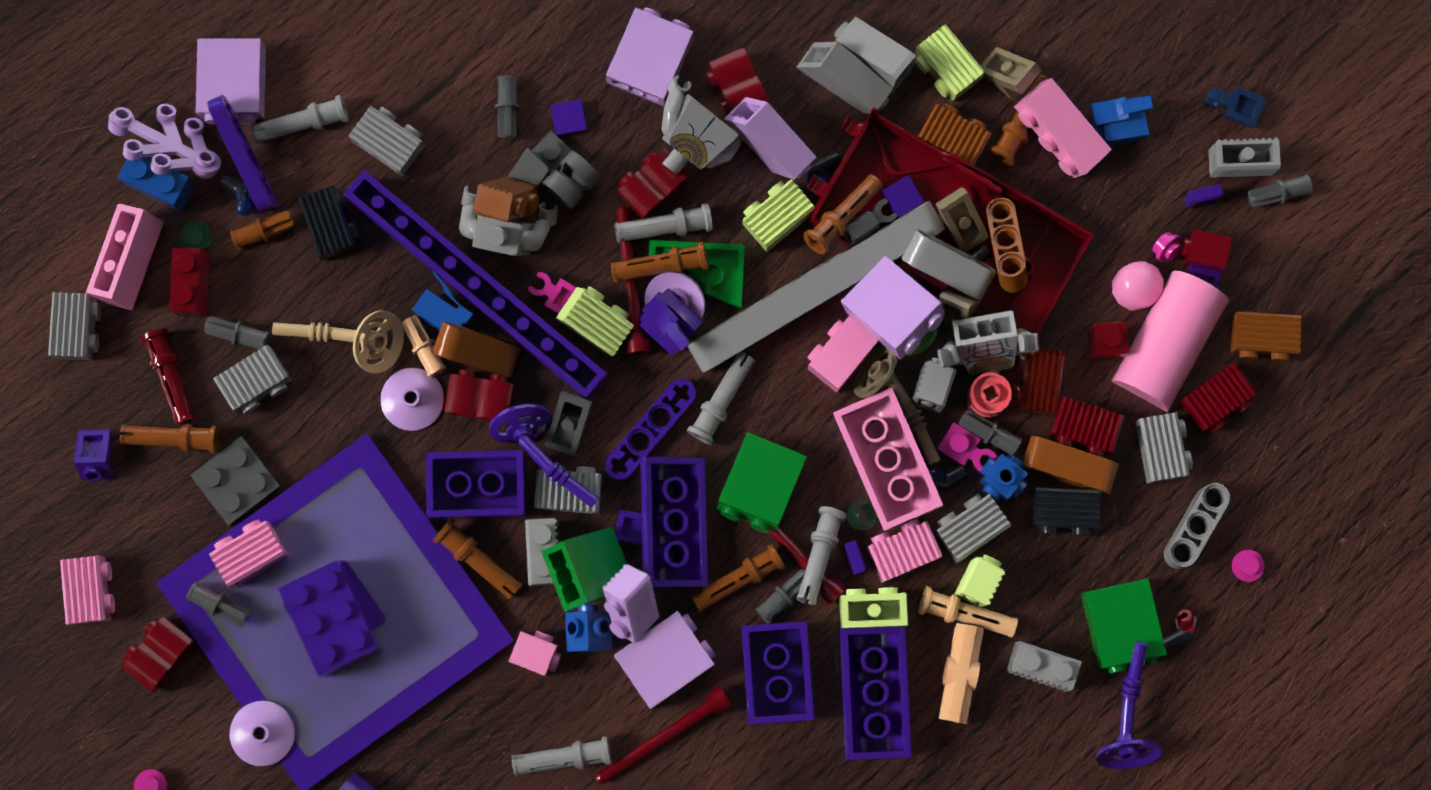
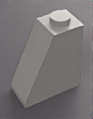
M857 17L850 24L845 21L834 34L837 38L835 42L843 45L893 88L890 92L891 95L912 71L916 58L914 53Z
M814 42L797 66L801 72L862 113H870L873 107L878 112L887 105L889 101L888 95L893 89L839 42Z

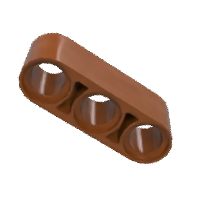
M996 198L987 206V219L1000 286L1005 291L1018 292L1026 286L1028 276L1016 210L1011 200ZM1001 216H1006V217H1007V218H1005V219H997L998 217H1001ZM1005 243H1012V245L1008 247L1002 246ZM1011 270L1018 271L1015 274H1007V272Z
M443 321L432 352L455 362L506 377H512L522 347L502 338Z
M1037 436L1030 437L1023 460V468L1086 490H1101L1103 495H1110L1119 464L1112 460Z

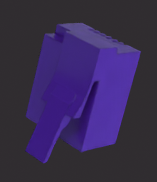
M669 288L663 293L659 291L642 309L644 314L639 318L642 322L640 326L671 356L678 349L682 351L690 343L688 339L704 323Z

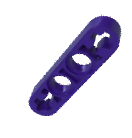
M224 95L209 100L207 104L210 114L255 206L261 213L276 208L277 201L229 101Z
M686 379L673 381L608 456L605 468L610 478L615 481H624L631 477L641 465V458L649 456L690 408L696 397L695 387L690 381ZM686 386L689 389L687 395L690 398L687 401L680 399L675 407L680 409V411L675 414L669 405L662 402L667 398L671 403L676 397L674 389L676 387L683 389ZM659 409L666 410L670 414L669 423L663 427H658L652 422L653 413ZM639 433L647 435L650 440L648 448L643 451H637L631 445L633 436ZM626 446L629 452L639 457V459L634 462L630 457L625 464L628 469L627 472L619 471L617 474H614L612 472L614 470L612 461L615 459L621 461L626 456V453L621 451Z

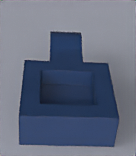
M1237 86L1233 89L1232 94L1213 87L1211 91H1208L1204 103L1212 107L1226 109L1223 118L1253 129L1257 124L1266 97Z

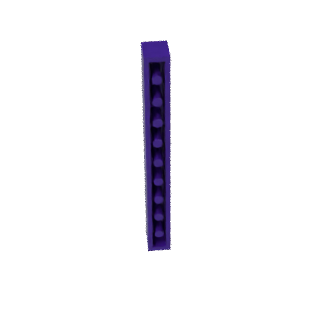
M365 170L343 193L353 206L433 273L435 272L441 280L583 399L590 400L607 381L608 375L604 370Z

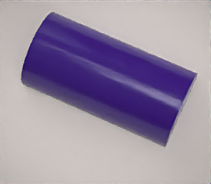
M641 458L643 572L650 576L649 580L652 582V589L708 587L705 458Z
M905 626L841 628L840 651L845 760L911 757Z

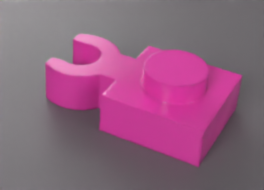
M538 272L537 277L545 282L544 288L537 290L530 286L528 290L535 297H547L548 299L544 306L559 314L577 287L561 278L555 286L551 283L547 274Z
M953 422L936 449L962 466L965 465L967 460H970L974 469L979 473L983 468L980 464L982 456L994 459L997 456L990 449L980 450L976 446L981 439Z

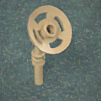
M384 310L375 311L366 316L357 330L330 327L329 323H325L324 326L322 323H318L316 326L315 322H311L310 325L273 322L272 335L308 337L310 341L316 338L319 342L321 339L324 342H328L329 339L353 342V354L360 368L370 373H381L388 370L399 358L404 344V329L401 321L395 314ZM377 318H384V319H385L382 323H381V322H371V323H369L370 321H372V320H374V319H377ZM373 327H379L376 331L371 330ZM392 329L393 341L391 348L388 349L386 348L387 331ZM359 343H361V348H362L360 352H359ZM370 349L377 351L373 354H369ZM380 357L382 358V360L378 363H367V359L375 360Z

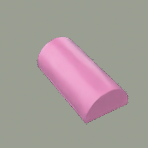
M1172 271L1164 285L1163 293L1151 308L1129 348V354L1124 357L1112 382L1168 412L1229 299L1220 290L1200 278L1185 272Z
M892 387L833 412L884 531L900 526L944 506Z

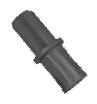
M499 76L497 78L498 104H495V110H498V137L509 140L517 136V111L520 109V105L517 104V77Z
M1308 175L1286 181L1277 179L1274 184L1249 190L1248 200L1253 208L1276 202L1285 204L1288 199L1312 194L1313 186Z
M214 316L208 317L204 328L206 334L231 341V344L234 346L241 344L255 349H261L266 346L270 335L269 332L244 326L242 321L234 323Z
M966 410L959 421L961 427L984 439V444L989 442L1011 455H1014L1022 441V438L999 427L997 421L992 423L971 410Z
M799 570L781 588L776 586L775 592L755 609L757 614L767 624H771L788 606L792 607L794 605L793 601L799 593L805 570Z
M198 582L193 583L186 595V600L210 611V616L214 617L217 615L238 627H243L250 617L249 610L227 599L226 594L221 593L219 595Z

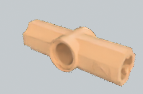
M956 623L951 653L947 657L942 684L944 685L938 719L966 724L969 716L972 691H975L979 677L980 662H978L984 628Z

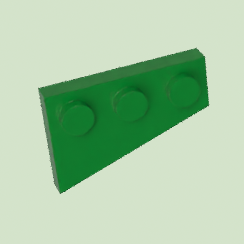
M650 240L649 256L668 253L669 249L676 246L679 249L698 246V242ZM705 243L709 269L703 270L700 267L684 270L683 274L698 284L703 295L741 309L745 245Z

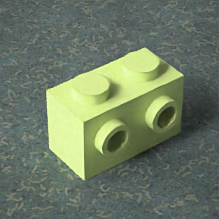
M897 587L878 588L879 594H866V589H847L846 595L839 597L840 627L908 626L906 593H898Z

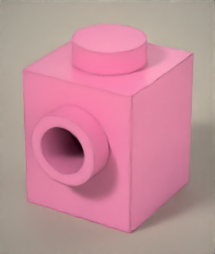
M537 630L534 636L521 631L509 662L547 676L549 671L555 672L561 654L557 653L559 646L552 644L554 637Z

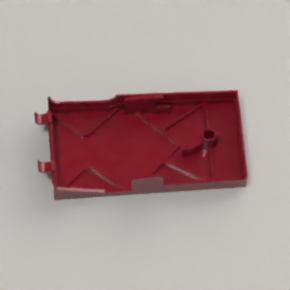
M874 107L867 121H864L863 124L853 120L848 115L841 128L846 133L855 137L836 172L829 183L820 180L813 174L807 185L810 191L821 197L813 210L814 213L810 218L809 226L815 228L821 222V216L825 212H833L870 174L881 181L883 185L881 191L909 175L924 203L930 201L937 214L940 212L935 204L963 187L968 192L990 237L981 243L992 254L984 263L997 271L987 219V206L993 199L1007 198L1015 206L1028 282L1021 291L1008 292L1000 286L998 274L996 273L972 317L1013 310L1016 329L1023 328L1031 334H1039L1094 234L959 156L935 148L884 118ZM880 192L853 219L865 211H872L874 204L883 199ZM888 205L882 206V214L890 216L892 212ZM1001 216V217H998L997 219H1005V218H1007V217H1006V216ZM879 224L880 227H879L878 230H880L881 228L885 227V226L888 225V224H885V225ZM946 229L934 236L958 249ZM843 235L834 239L848 248L853 246L848 244ZM1005 243L1002 246L1008 247L1011 246L1012 243ZM978 246L974 247L973 249H971L970 251H968L966 254H970V253H971L972 251H974ZM902 256L892 261L937 298H939L942 292L954 288L909 265L901 259ZM1011 270L1008 271L1007 274H1015L1018 271Z

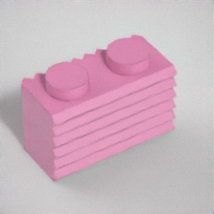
M917 518L901 525L902 532L890 536L889 532L886 531L871 538L873 544L867 547V551L882 583L942 557L927 521L920 524Z
M257 519L242 528L244 533L233 539L231 536H228L214 544L216 550L209 553L229 588L237 587L289 556L270 522L264 521L261 523Z
M99 555L60 560L66 625L111 621L110 613L115 612V600L113 594H109L107 581L112 580L110 562H106L105 557Z

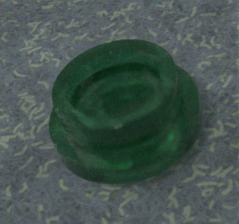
M192 221L181 228L179 241L183 248L205 250L210 245L211 232L202 222Z
M857 499L851 502L847 508V520L858 531L869 530L874 526L878 518L872 502L865 499Z

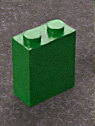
M747 432L720 495L716 509L720 510L721 515L730 520L739 521V519L751 523V527L759 532L769 533L771 531L776 533L807 456Z
M613 527L567 539L541 551L564 612L605 600L603 586H607V582H611V578H614L616 573H620L619 569H624L623 565H627Z
M1148 578L1081 593L1098 669L1107 668L1109 674L1128 670L1126 663L1131 662L1135 641L1148 643L1143 666L1159 663L1158 656L1167 655Z

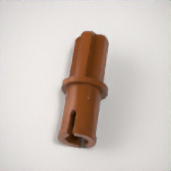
M284 211L263 220L257 218L255 223L230 231V235L236 249L240 250L262 240L268 242L269 237L292 229L294 227V220L289 211Z

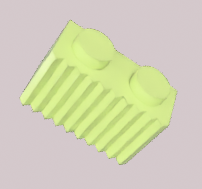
M946 24L916 47L914 53L916 55L915 63L923 73L930 72L931 76L936 80L934 82L936 89L945 98L950 96L951 100L954 101L983 79L985 71Z
M792 179L786 184L783 181L778 182L768 191L770 195L768 199L762 204L759 201H755L743 212L746 217L743 218L742 224L766 252L793 232L814 213L815 206Z
M589 286L586 290L577 287L556 319L602 353L614 356L634 326L626 320L629 314L614 304L611 308L602 302L604 296L594 288Z
M987 555L971 560L954 594L977 607L991 604L989 599L994 598L995 588L999 586L998 582L1002 581L1001 576L1005 575L1004 570L1000 568L1002 563Z

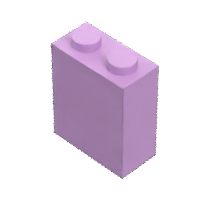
M635 7L606 73L607 83L665 106L669 94L668 84L679 74L694 40L693 31L689 30L690 26L679 20L670 22L662 19L661 14L653 9L644 8V10Z
M197 39L196 114L202 120H205V123L215 124L207 102L220 95H224L227 98L240 124H255V120H264L266 46L261 39Z
M745 97L724 119L773 173L795 180L809 171L811 168L810 163L816 158L813 152L768 102Z
M884 256L841 300L846 313L900 360L906 354H911L918 348L921 338L928 331L935 330L941 324L945 314L941 302L887 256Z
M678 611L643 634L636 642L630 643L614 654V657L650 709L714 666L711 659L716 656L706 640L699 643L693 634L697 627L687 613L681 616Z

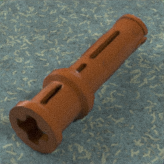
M1039 74L1030 91L1040 82L1044 81L1046 76ZM1018 111L1012 122L1003 125L1002 136L996 146H992L989 150V154L995 160L1008 166L1014 165L1015 154L1021 144L1027 142L1029 136L1027 132L1029 127L1021 122L1018 117Z
M868 175L833 212H825L821 216V222L813 230H807L804 233V240L807 245L816 253L825 254L828 250V245L836 237H841L846 232V225L883 189L881 181L874 175Z
M703 241L699 242L698 246L679 249L677 246L672 247L668 253L612 262L611 273L614 283L672 271L673 273L683 274L684 270L700 267L703 270L709 269L706 246Z
M123 424L120 432H124V434H133V436L120 435L121 445L180 447L181 451L188 453L195 449L209 450L211 454H217L220 447L221 435L218 425H212L211 428H195L192 424H185L181 428H165Z
M451 518L432 541L435 543L440 542L454 554L453 558L456 561H465L509 600L522 583L518 582L476 546V539L473 536L468 537L454 525L455 521Z
M772 543L767 546L768 549L752 559L749 557L745 558L742 562L743 566L708 585V587H704L694 594L692 593L690 596L699 612L701 613L704 609L728 597L751 582L754 584L761 583L763 577L777 569L784 570L786 567Z

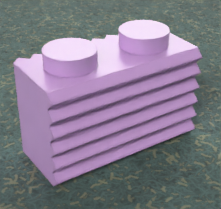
M627 564L623 565L624 569H619L620 573H616L615 577L611 578V582H607V586H603L606 599L604 607L610 614L612 622L610 624L611 631L621 639L626 638L636 642L660 616L656 606L657 603L655 602L656 599L654 598L652 582L649 580L650 576Z

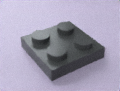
M242 436L190 475L228 526H232L281 488Z

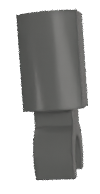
M887 199L880 200L874 204L872 211H865L846 225L847 229L843 236L848 244H857L878 230L879 224L885 225L895 220L897 217L896 213L884 216L881 212L882 206L888 203Z

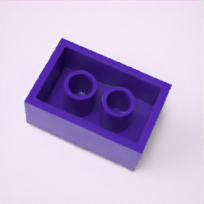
M523 450L426 453L427 518L430 520H450L451 518L453 520L527 518L525 452Z
M339 560L333 561L278 588L318 677L331 675L383 650L343 562Z
M807 621L741 626L748 724L814 720Z

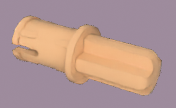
M414 315L405 319L402 326L414 347L412 352L418 355L428 377H435L447 369L446 366L443 364L440 356L432 352L435 340L430 339L420 318Z

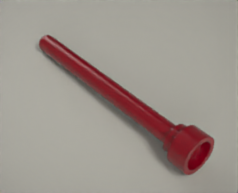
M625 206L619 207L616 212L617 222L630 221L628 208ZM633 241L620 243L622 261L635 259ZM637 278L627 279L624 281L629 322L634 326L630 330L631 334L628 335V341L625 342L627 356L647 355L652 353L651 340L647 338L646 333H643V328L640 326L642 322L639 320L641 309Z
M778 526L776 533L769 531L772 538L803 570H806L809 557L780 526ZM824 573L819 591L823 594L821 598L831 606L848 588L840 580L836 581L833 577L829 579Z
M719 685L710 691V696L705 698L707 702L613 762L612 765H608L599 771L595 777L596 781L599 784L608 782L713 712L715 715L719 712L724 714L734 706L722 687Z

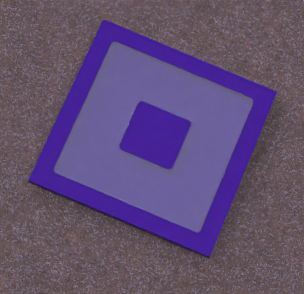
M367 433L156 582L242 708L252 702L270 701L282 706L289 713L295 727V738L289 753L280 762L299 790L310 789L514 642V639L463 567L453 558V553L440 542L435 543L432 541L438 532ZM257 519L261 523L264 521L270 522L289 556L237 587L229 588L209 553L216 550L214 544L228 536H231L233 539L244 533L242 530L244 526ZM339 560L343 562L383 650L331 675L318 677L278 588L333 561ZM194 582H198L219 595L221 593L226 594L227 599L250 611L247 623L243 627H238L217 615L214 617L210 616V611L186 600L190 587ZM262 727L257 728L264 738L266 735L265 730Z

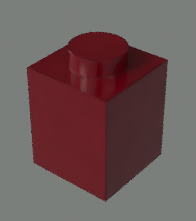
M1194 230L1188 238L1184 237L1181 244L1180 256H1184L1183 266H1195L1222 272L1226 269L1232 238Z
M1126 322L1094 324L1089 329L1092 361L1123 359L1129 354Z

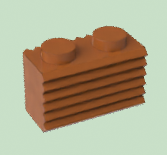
M936 104L918 138L941 151L953 153L975 166L991 136V133L986 131L988 127L976 119H971L969 122L967 119L959 116L960 112L948 104H943L942 107Z
M507 176L481 183L477 188L473 211L476 214L507 223L530 215L532 216L539 204L538 187L536 184H526L525 181L520 182L519 179H509Z
M1237 311L1232 315L1231 353H1238L1239 358L1245 360L1259 359V355L1271 356V361H1290L1291 357L1298 355L1301 350V315Z

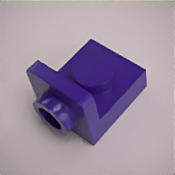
M110 429L78 430L74 465L81 479L100 481L101 479H111L113 477V470L110 466L113 435Z

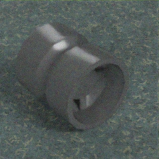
M573 150L560 162L561 169L559 171L553 170L542 182L545 189L569 210H572L583 198V190L590 191L601 179L600 174Z

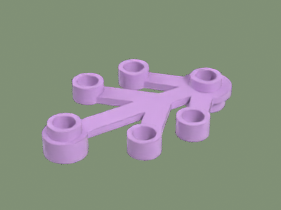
M170 104L159 105L156 113V120L161 123L165 135L136 121L132 112L127 108L118 107L110 113L108 129L111 133L117 136H127L134 133L154 143L143 145L136 139L127 140L123 147V156L126 159L136 161L140 158L152 157L151 170L158 175H165L174 171L191 170L195 176L208 179L219 171L221 159L216 153L207 150L202 136L204 124L200 119L188 118L184 124L183 132L191 140L193 147L191 149L183 145L175 124L176 109ZM168 155H177L181 159L171 160Z

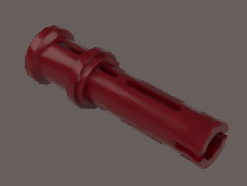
M161 328L142 335L140 339L142 343H146L151 357L150 367L153 370H157L175 420V425L177 426L195 420V416L175 365L178 357L171 350L167 338L169 334L168 329Z

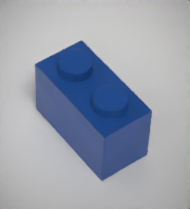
M148 157L140 158L136 161L126 160L117 177L124 185L182 213L196 186L189 177L177 171L169 172L165 175L155 174L151 170L152 159Z

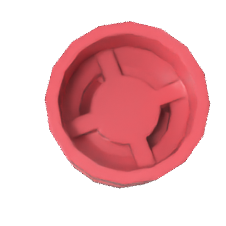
M988 372L980 375L973 381L966 392L968 409L985 419L996 417L1008 406L1011 400L1012 390L1010 384L1003 376L997 373Z

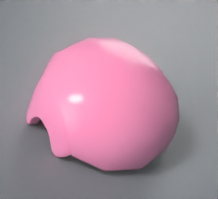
M1145 261L1133 262L1122 267L1112 281V292L1118 304L1131 311L1152 306L1158 301L1164 290V279L1159 269Z

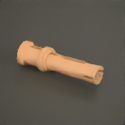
M926 586L918 609V614L921 615L929 613L944 618V622L947 623L957 620L1001 633L1011 638L1014 636L1018 623V618H1012L961 602L957 595L947 596L932 591V588ZM932 602L943 604L944 607L933 605ZM958 609L965 611V614L959 613ZM976 614L997 621V623L975 618L972 615Z

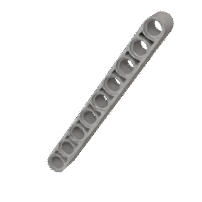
M928 201L694 339L687 347L702 373L706 372L862 280L884 256H887L891 261L902 256L917 230L934 237L946 228L931 202Z

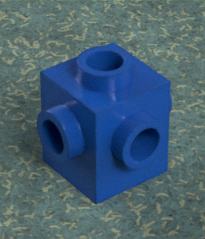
M1001 454L996 460L990 457L980 470V473L984 476L979 481V484L984 487L983 492L987 495L990 494L995 501L1001 499L1005 502L1011 496L1016 499L1027 485L1023 479L1028 473L1022 469L1024 464L1011 454L1007 457ZM1001 471H1006L1011 475L1009 482L1001 480Z
M586 605L580 607L579 612L566 613L567 652L612 650V631L610 629L612 622L610 614L607 611H598V605Z

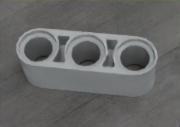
M920 230L915 232L901 257L902 260L916 269L979 300L983 298L997 273L995 269L984 262Z
M1212 483L1201 488L1196 493L1165 547L1164 559L1170 567L1182 569L1192 565L1197 560L1229 504L1230 494L1225 486L1219 483ZM1209 490L1216 492L1219 496L1217 507L1210 506L1206 501V493ZM1192 518L1200 519L1204 525L1203 532L1200 535L1193 533L1190 529ZM1177 545L1184 546L1188 552L1185 562L1178 561L1174 556V549Z

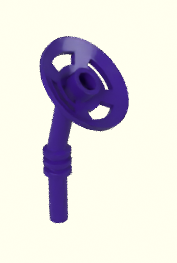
M537 404L517 405L503 410L491 420L489 431L493 439L507 444L519 443L546 473V478L552 477L551 482H558L557 486L559 488L561 486L565 487L592 508L599 497L570 476L571 472L569 470L565 472L564 466L559 467V462L553 463L533 441V439L543 435L551 426L552 414L546 407ZM532 415V416H538V417H537V418H534V417H520V416ZM508 422L510 424L506 432H499L504 423ZM544 424L543 428L538 432V427Z
M1135 641L1127 676H1124L1125 682L1122 684L1123 689L1120 693L1123 696L1117 742L1107 745L1096 754L1097 763L1106 768L1128 769L1140 767L1157 760L1162 754L1161 746L1158 743L1136 739V736L1132 735L1136 699L1140 698V693L1138 692L1142 690V687L1139 685L1143 684L1141 674L1148 643L1143 641ZM1118 755L1119 758H1113L1112 756Z

